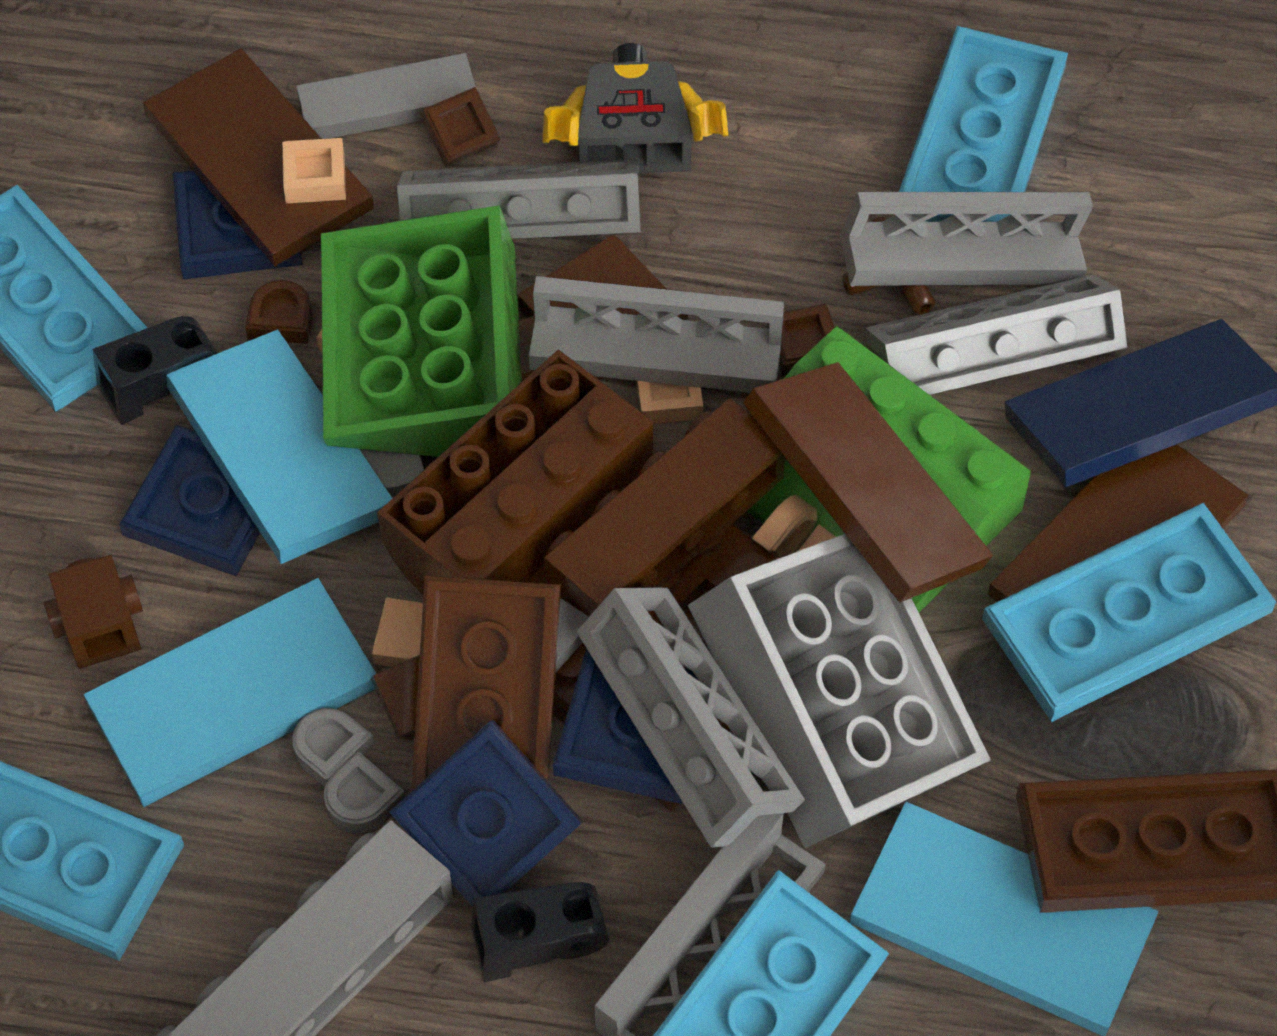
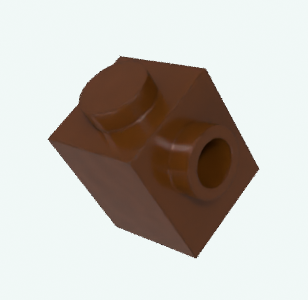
M112 554L98 559H80L69 564L65 569L48 574L55 598L43 602L55 639L67 635L79 669L142 650L131 615L143 612V608L132 574L119 578Z

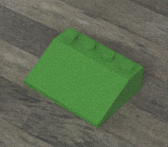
M500 205L321 233L323 439L326 445L439 457L522 382L515 246Z
M838 326L803 356L786 375L785 378L839 362L986 546L1023 510L1031 470ZM786 458L784 478L747 510L748 513L764 524L772 512L790 496L798 495L817 510V521L813 531L820 524L835 537L845 534ZM949 583L913 597L912 600L918 613Z

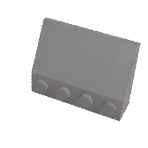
M846 534L734 575L688 605L715 662L805 799L793 812L788 813L805 849L991 761L912 598L899 603Z

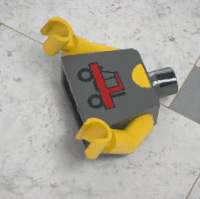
M625 43L617 46L613 51V63L595 64L590 67L587 85L576 87L562 106H553L544 110L542 142L549 143L550 140L556 139L561 142L569 141L570 146H577L579 139V162L638 159L639 173L691 171V131L693 132V141L695 142L702 141L703 137L710 136L713 133L721 134L722 137L728 136L726 106L721 101H703L688 83L677 80L672 64L667 61L648 62L647 51L642 45Z

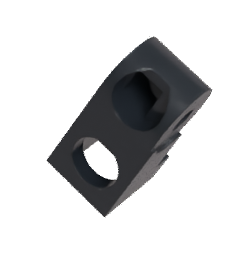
M188 316L170 319L92 349L97 386L121 425L144 415V405L171 394L167 388L166 374L217 354L216 349L197 320Z
M565 883L474 898L471 929L484 982L510 977L513 969L553 962V959L556 958L575 959L588 956L601 950L609 942L595 886L590 883Z

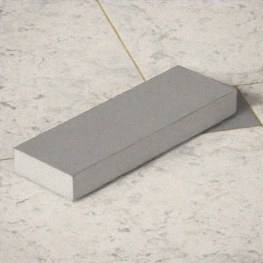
M466 53L296 85L302 116L322 139L423 121L420 114L424 108L476 87Z

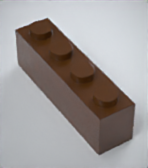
M729 398L713 413L707 411L700 414L690 424L684 438L669 451L661 450L652 455L642 467L639 476L621 492L614 490L608 493L595 508L593 516L575 532L567 530L553 541L546 553V557H544L546 583L561 584L560 599L566 601L588 617L614 588H660L784 478V455L755 418Z

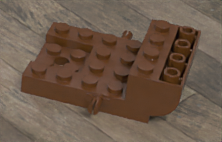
M558 349L377 512L383 543L397 567L422 595L424 593V577L427 575L546 583L544 557H546V553L553 541L567 530L575 532L593 516L599 502L611 491L619 490L621 492L639 476L642 467L653 455V421ZM731 524L660 588L669 589L708 649L688 605L728 578L774 561L777 558ZM648 611L651 618L663 626L656 613ZM584 643L576 649L556 672L553 715L564 724L586 651ZM716 718L722 728L732 733L727 724ZM655 798L671 812L680 804Z

